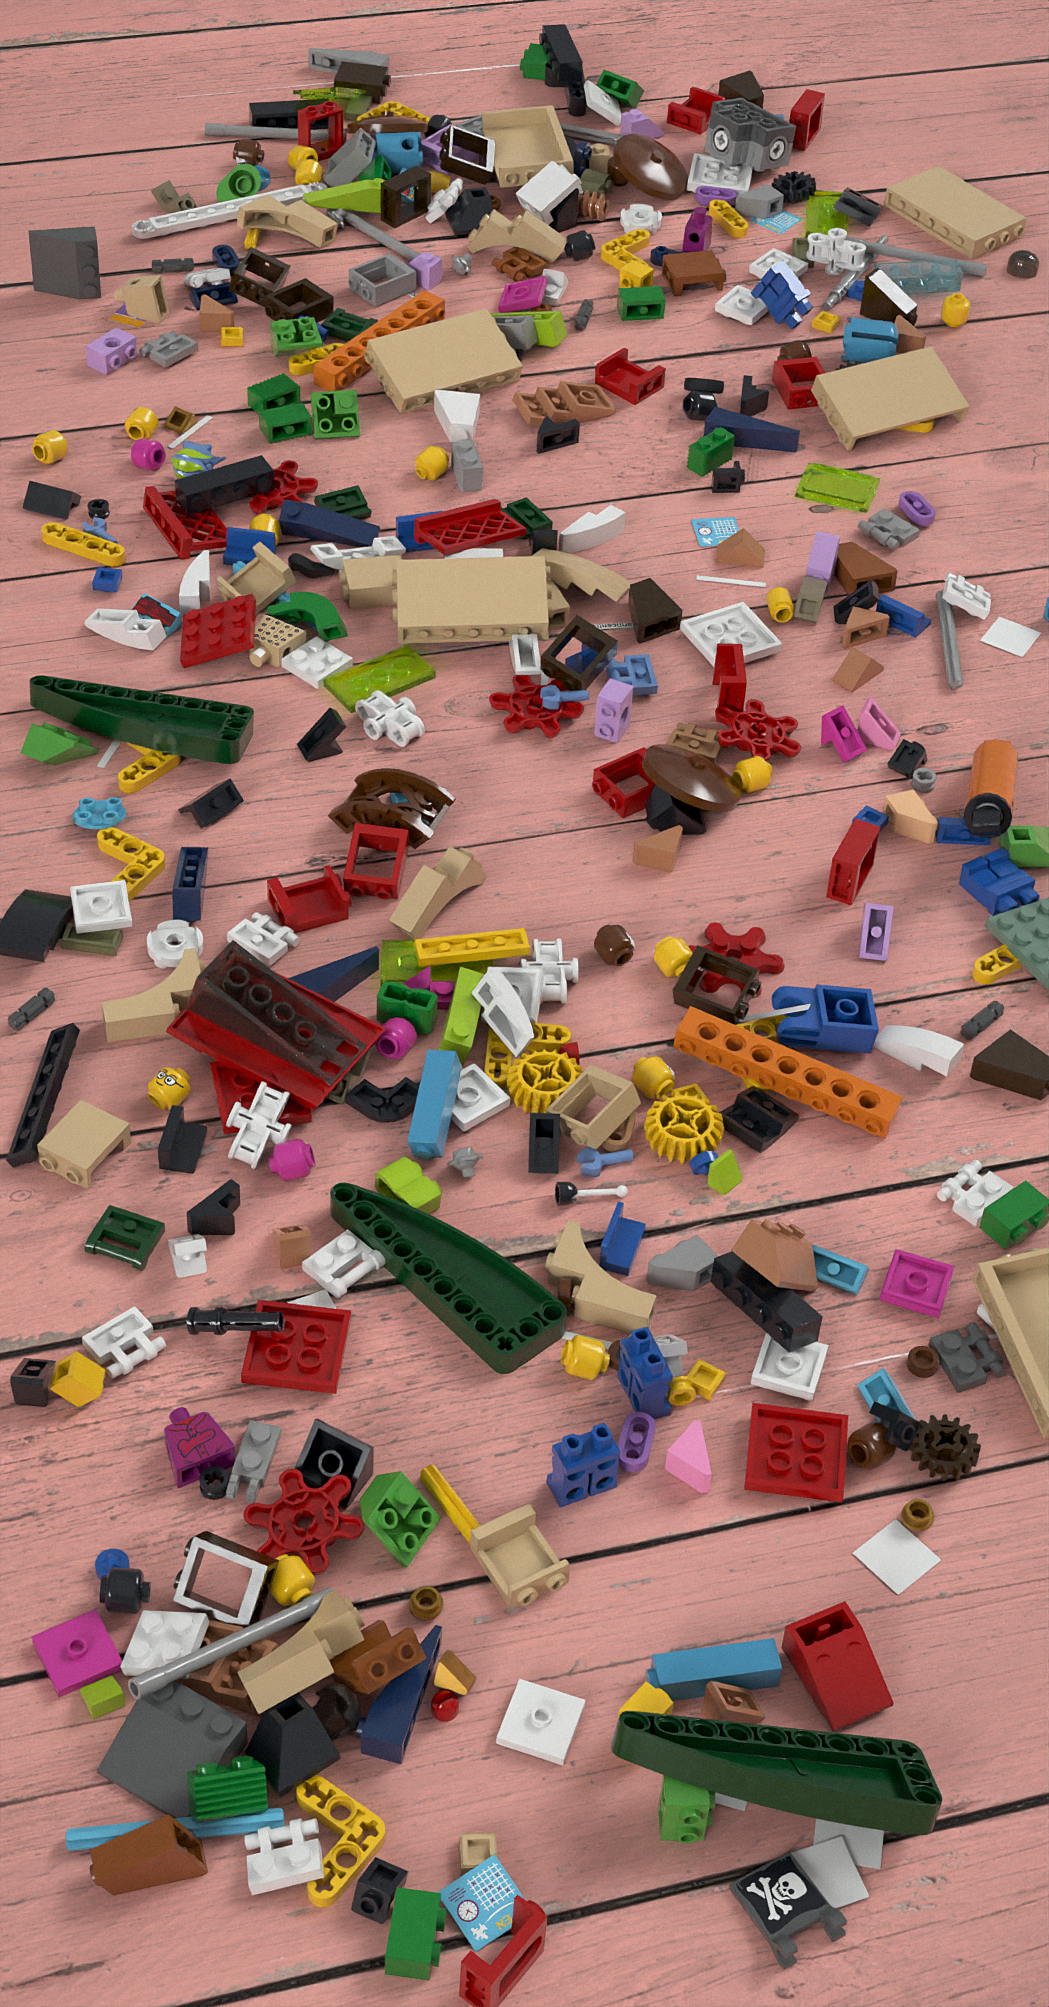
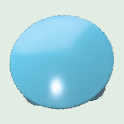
M117 797L96 801L93 798H83L79 801V807L73 812L72 817L73 821L80 827L104 829L121 823L126 817V809L122 806V800Z

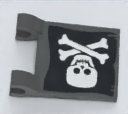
M790 1851L729 1884L730 1891L766 1938L778 1963L784 1970L797 1963V1959L793 1954L798 1952V1948L791 1939L793 1936L819 1922L822 1923L826 1934L833 1942L846 1935L845 1930L842 1928L847 1924L846 1918L838 1909L828 1903Z

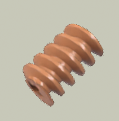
M587 189L584 195L578 196L577 215L582 214L584 217L590 216L591 219L598 218L599 221H604L609 211L610 201L609 199L605 201V194L603 193L599 199L597 198V192H593L590 197V191Z

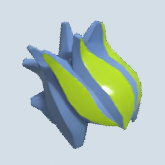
M185 440L182 443L184 449L171 457L174 474L179 479L212 470L216 464L226 459L225 456H213L211 454V444L203 445Z

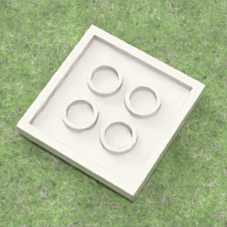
M694 153L687 191L695 193L696 189L700 186H712L732 189L736 192V196L748 192L753 166L747 163H739L737 166L731 167L727 166L724 161L715 159L712 155Z
M744 602L680 622V630L713 667L717 643L742 644L744 663L781 652L782 650L780 640Z

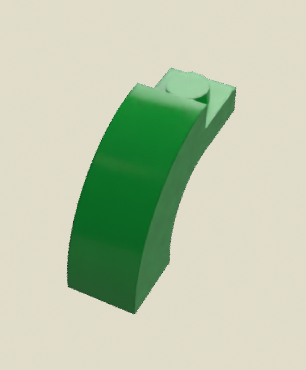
M303 591L290 593L289 602H281L267 607L268 614L292 624L301 622L315 624L325 642L348 636L346 626L335 606L319 594Z

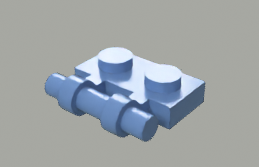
M649 654L625 655L624 662H616L613 658L607 665V676L632 685L633 695L657 694L658 685Z

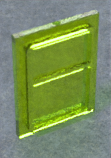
M339 87L293 90V95H300V99L308 100L327 98L329 101L358 99L359 94H366V90Z
M808 463L800 484H798L795 497L867 513L872 499L875 497L880 478L819 463Z

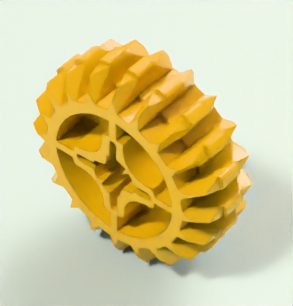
M543 1048L541 1052L532 1049L530 1055L522 1053L520 1059H514V1063L508 1070L506 1087L509 1091L510 1100H514L516 1107H523L524 1113L530 1111L546 1113L545 1110L583 1073L582 1066L577 1065L576 1058L568 1059L567 1052L560 1055L556 1049L553 1052H547Z
M686 1091L683 1096H678L675 1092L671 1095V1098L663 1095L661 1101H654L652 1108L646 1114V1120L644 1121L646 1142L650 1143L651 1151L658 1150L659 1158L667 1155L670 1163L674 1159H678L681 1165H683L685 1160H691L702 1152H715L716 1147L720 1146L722 1135L724 1134L722 1114L718 1113L717 1105H710L708 1098L700 1100L698 1093L694 1097L688 1096ZM666 1121H669L668 1126L663 1128L662 1125ZM705 1128L706 1131L700 1135V1130Z

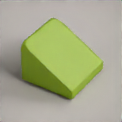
M732 1150L725 1151L710 1164L707 1182L710 1187L720 1194L726 1195L741 1183L742 1175Z
M112 1675L79 1689L92 1720L125 1706L124 1693Z

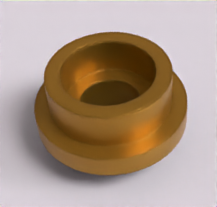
M914 1499L903 1507L901 1520L907 1528L913 1531H925L933 1525L934 1512L931 1505L925 1500Z
M422 1586L410 1597V1611L419 1619H434L443 1610V1598L435 1588ZM423 1603H429V1604H431L432 1606L425 1607V1606H422L421 1604H423Z

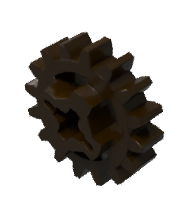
M943 1414L941 1420H937L934 1415H930L928 1423L920 1420L919 1422L921 1423L909 1448L910 1451H913L911 1460L920 1461L918 1469L920 1471L926 1468L929 1469V1477L931 1478L936 1473L941 1474L943 1481H946L948 1475L951 1474L956 1480H959L961 1471L969 1475L972 1466L976 1467L981 1449V1444L977 1443L978 1434H969L971 1425H959L960 1418L958 1417L953 1422L948 1421L947 1414Z

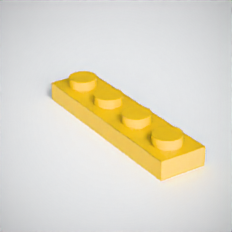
M525 928L415 939L414 946L419 967L530 955V945Z

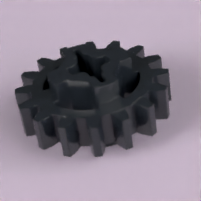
M796 171L791 172V174L786 172L785 176L778 175V178H774V182H772V187L784 195L783 202L790 200L791 203H795L797 200L799 202H802V199L809 200L810 196H814V192H816L815 178H811V174L804 175V172L800 174Z

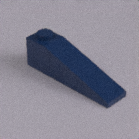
M714 407L705 420L704 436L713 432L716 428H724L734 435V447L797 452L800 431L719 407Z
M285 499L279 517L282 535L356 547L372 546L374 538H378L380 526L309 503Z
M181 847L172 889L173 920H183L189 923L201 921L208 847Z
M375 946L288 979L335 1002L379 970V948Z
M435 1625L420 1643L426 1659L392 1679L372 1703L367 1718L361 1717L356 1732V1738L361 1739V1754L402 1764L441 1647L442 1626Z

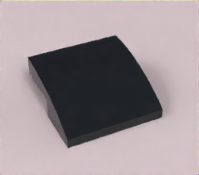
M847 187L833 208L870 227L881 212L883 205Z
M751 1086L737 1094L735 1103L719 1112L722 1114L724 1129L759 1153L774 1144L799 1118V1114L755 1086Z

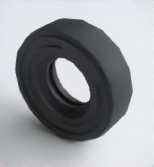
M689 377L685 378L684 390L709 391L713 394H721L724 391V382Z

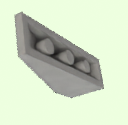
M308 49L309 68L337 74L343 61L388 67L389 74V55L372 51Z
M493 316L500 331L505 334L511 348L522 349L525 352L530 350L531 346L538 341L533 316Z

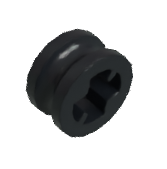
M104 499L91 500L87 505L89 517L92 519L94 517L105 519L110 515L109 503Z
M210 1466L204 1469L199 1477L201 1494L210 1500H218L225 1497L229 1483L228 1472L220 1466ZM215 1479L220 1480V1483L209 1486V1483H213Z

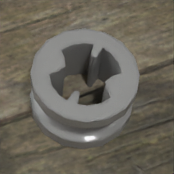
M928 768L916 769L911 783L913 789L920 793L931 792L935 787V772Z

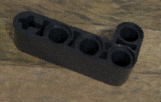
M547 62L545 65V85L549 87H564L569 114L574 117L584 116L586 114L587 102L584 91L585 78L583 67L582 80L558 81L556 75L552 72L551 64Z

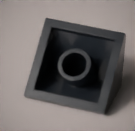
M317 1418L314 1420L295 1469L302 1473L305 1485L313 1489L324 1486L335 1475L348 1477L351 1482V1490L348 1496L339 1504L348 1508L373 1475L374 1447Z

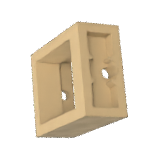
M590 1065L545 1111L546 1113L560 1114L559 1136H567L579 1145H586L596 1150L641 1104L633 1082ZM596 1095L610 1100L588 1125L573 1119Z

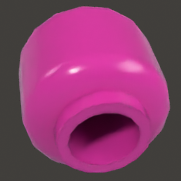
M141 438L131 448V460L137 468L154 471L159 469L165 461V449L159 441Z
M390 1018L382 1025L387 1029L375 1045L383 1056L388 1059L397 1060L403 1058L414 1047L417 1033L414 1026L404 1018Z
M301 1139L276 1144L273 1151L274 1156L269 1157L272 1173H278L284 1181L307 1177L310 1175L312 1167H315L312 1147L310 1144H305Z

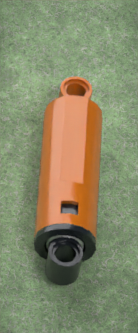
M998 739L984 740V743L980 744L974 752L963 816L965 825L973 833V836L983 838L1000 837L1011 826L1018 771V752L1011 745V741Z

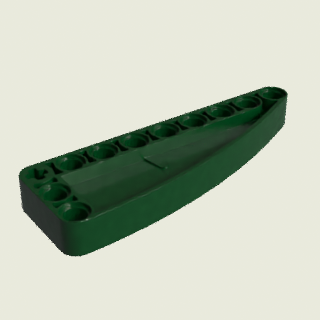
M45 675L34 676L29 681L30 705L86 730L157 751L205 761L235 764L241 760L253 736L254 710L245 705Z
M346 1182L338 1183L331 1188V1217L345 1231L347 1229L372 1250H378L385 1258L386 1263L384 1267L497 1373L509 1374L514 1372L564 1336L567 1316L564 1304L523 1270L494 1250L457 1228L385 1195Z
M624 1711L619 1715L611 1743V1750L617 1757L676 1780L760 1806L857 1827L905 1834L928 1835L934 1828L943 1801L922 1750L916 1744L905 1740L640 1711Z

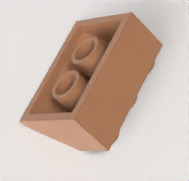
M751 1219L731 1251L777 1287L813 1292L818 1288L812 1243L804 1238L806 1233L791 1223L787 1226L779 1221L775 1224L767 1219L764 1221Z

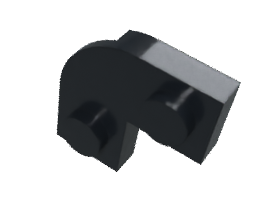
M405 1077L386 1093L371 1082L363 1079L345 1095V1103L371 1120L383 1123L396 1122L406 1118L414 1111L420 1085Z

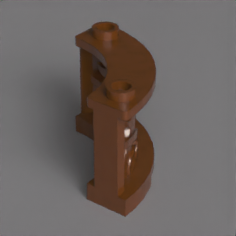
M392 768L374 769L364 772L355 778L354 781L357 784L343 804L331 810L328 817L346 834L353 831L355 823L408 830L409 845L416 849L432 837L435 828L456 798L446 788L418 774ZM386 793H401L406 796L409 803L388 805L381 803L378 797ZM432 808H434L437 812L433 814L429 811H432ZM422 819L428 821V825L424 824Z

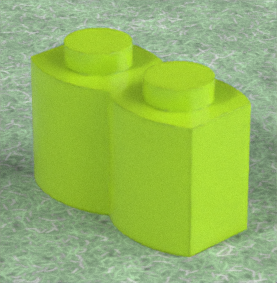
M404 1156L375 1172V1188L379 1194L405 1203L427 1214L440 1208L442 1195L440 1186L437 1182L431 1181L428 1177L424 1176L419 1164L412 1162L409 1158Z

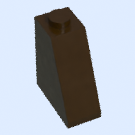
M749 70L719 81L718 95L725 97L726 100L744 98L763 109L764 94L752 71Z
M876 268L866 275L860 314L872 320L895 323L896 317L901 315L914 326L918 318L916 314L918 305L881 269Z
M651 578L630 584L628 606L636 640L639 644L680 630L683 610Z
M1010 1029L974 1057L970 1077L976 1081L1042 1100L1049 1095V1056Z

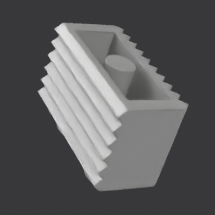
M461 440L453 442L451 467L460 491H481L483 489L484 468L474 441Z

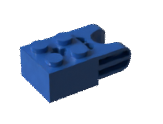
M816 984L815 988L782 986L773 992L771 1001L774 1010L811 1004L808 1010L781 1014L789 1017L783 1019L778 1025L776 1034L780 1044L791 1047L871 1053L879 1031L871 989Z

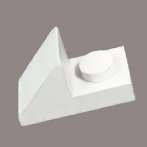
M544 269L543 276L546 277L548 283L541 303L557 306L568 285V279L564 272Z
M194 1234L167 1240L178 1278L207 1272L204 1255L207 1247L204 1237Z
M672 1334L653 1337L673 1377L681 1376L683 1374L681 1355L688 1354L686 1341Z

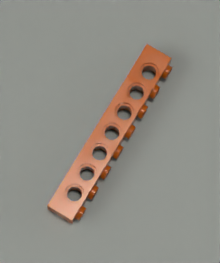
M425 290L314 364V384L327 391H340L372 369L364 357L368 340L443 320L446 313L445 299Z
M692 1006L689 1007L676 1029L673 1048L680 1050L682 1053L690 1054L706 1061L710 1065L727 1070L738 1077L753 1079L763 1088L771 1089L791 1100L806 1104L816 1111L827 1113L844 1123H850L864 1129L870 1134L886 1138L898 1115L903 1099L902 1096Z

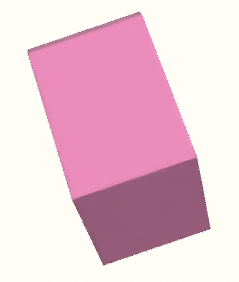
M868 697L860 714L857 732L863 743L892 750L895 748L901 732L872 697Z
M698 1420L693 1421L667 1450L665 1470L700 1493L705 1494L709 1493L712 1473L701 1421Z

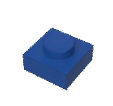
M856 280L848 289L847 297L862 301L864 281Z
M98 567L92 581L93 590L117 592L122 580V570Z
M866 805L853 818L852 823L856 818L880 826L881 831L888 824L889 816Z

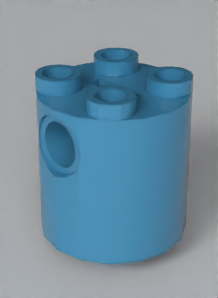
M420 132L374 133L376 144L372 159L383 155L392 171V175L400 174L402 168L410 169L415 166L421 168L423 153L419 151V145H421Z

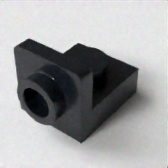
M734 461L733 468H713L712 493H740L741 483L745 482V470L741 469L739 461Z
M903 739L887 763L888 768L911 779L921 763L925 765L927 762L926 750L918 742H909Z
M874 1401L869 1413L881 1419L879 1423L888 1428L884 1440L901 1450L908 1451L921 1422Z
M375 1857L357 1881L351 1910L377 1923L384 1924L388 1918L390 1905L395 1898L397 1887L402 1888L405 1885L408 1871Z

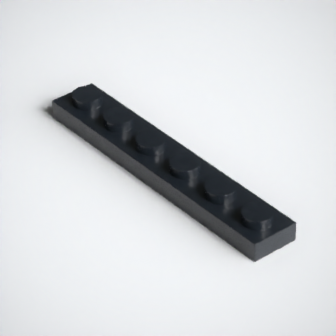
M74 1023L52 1030L6 1159L13 1168L25 1163H31L38 1157L37 1144L44 1138L47 1132V1126L54 1111L58 1094L62 1088V1082L69 1067L70 1058L76 1047L80 1029Z

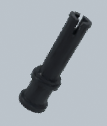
M191 1307L187 1314V1329L190 1335H198L199 1332H214L215 1335H223L227 1331L281 1332L285 1325V1317L282 1311L228 1312L223 1307H216L214 1310H200L198 1307Z

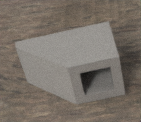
M767 184L737 195L735 211L743 217L767 219L782 213L784 195Z
M695 1235L687 1241H680L671 1250L654 1256L648 1264L647 1282L653 1286L695 1291L711 1281L714 1258L718 1256L698 1235Z

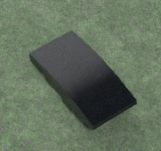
M25 889L14 900L0 922V955L45 962L49 950L54 951L58 939H62L67 924L70 923L74 914L71 896Z

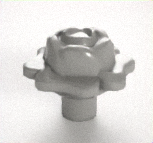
M341 207L337 211L326 210L327 217L338 223L337 229L345 227L342 217L346 212Z
M468 252L464 257L452 256L454 260L452 268L461 275H464L466 272L469 274L473 273L470 269V262L473 260V257Z
M472 1147L460 1148L452 1153L453 1160L449 1161L447 1165L455 1166L456 1169L461 1170L463 1178L475 1176L473 1167L483 1155L475 1153Z

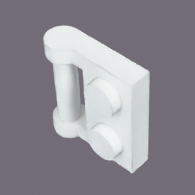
M347 1229L302 1262V1270L335 1298H340L347 1293V1288L373 1269H380L386 1262L384 1256L378 1250H372ZM360 1260H364L362 1263H360L350 1272L345 1274L343 1277H341L340 1279L337 1278L345 1271H347L349 1268H351L353 1265L358 1263Z

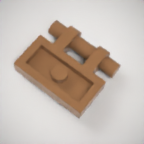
M678 722L676 729L673 730L666 745L677 746L697 753L716 763L722 751V746L718 743V730L710 729L708 731L698 728L693 723H688L687 725Z

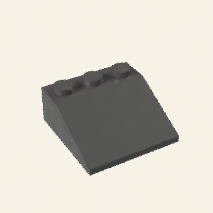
M95 226L28 231L34 291L74 299L101 298Z
M174 1680L164 1688L136 1700L99 1765L97 1773L165 1815L169 1814L173 1818L190 1817L186 1772L196 1770V1765L206 1762H216L218 1766L232 1764L231 1760L237 1758L248 1744L247 1722Z

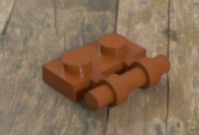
M513 247L504 251L503 259L500 260L496 257L492 261V265L496 267L497 271L508 274L510 279L515 282L527 280L526 275L530 277L537 276L544 269H547V262L526 249Z

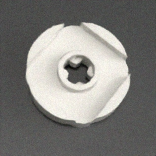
M633 204L630 205V209L625 211L624 208L621 211L620 224L624 227L625 233L636 229H644L650 235H655L657 229L661 227L662 214L659 210L658 213L653 211V207L650 205Z
M183 920L162 922L157 925V930L153 931L152 934L150 931L147 935L148 954L159 968L177 967L183 956L184 949L196 948L198 959L203 952V935L200 929L196 927L195 930L189 927V922ZM172 942H178V945H172Z

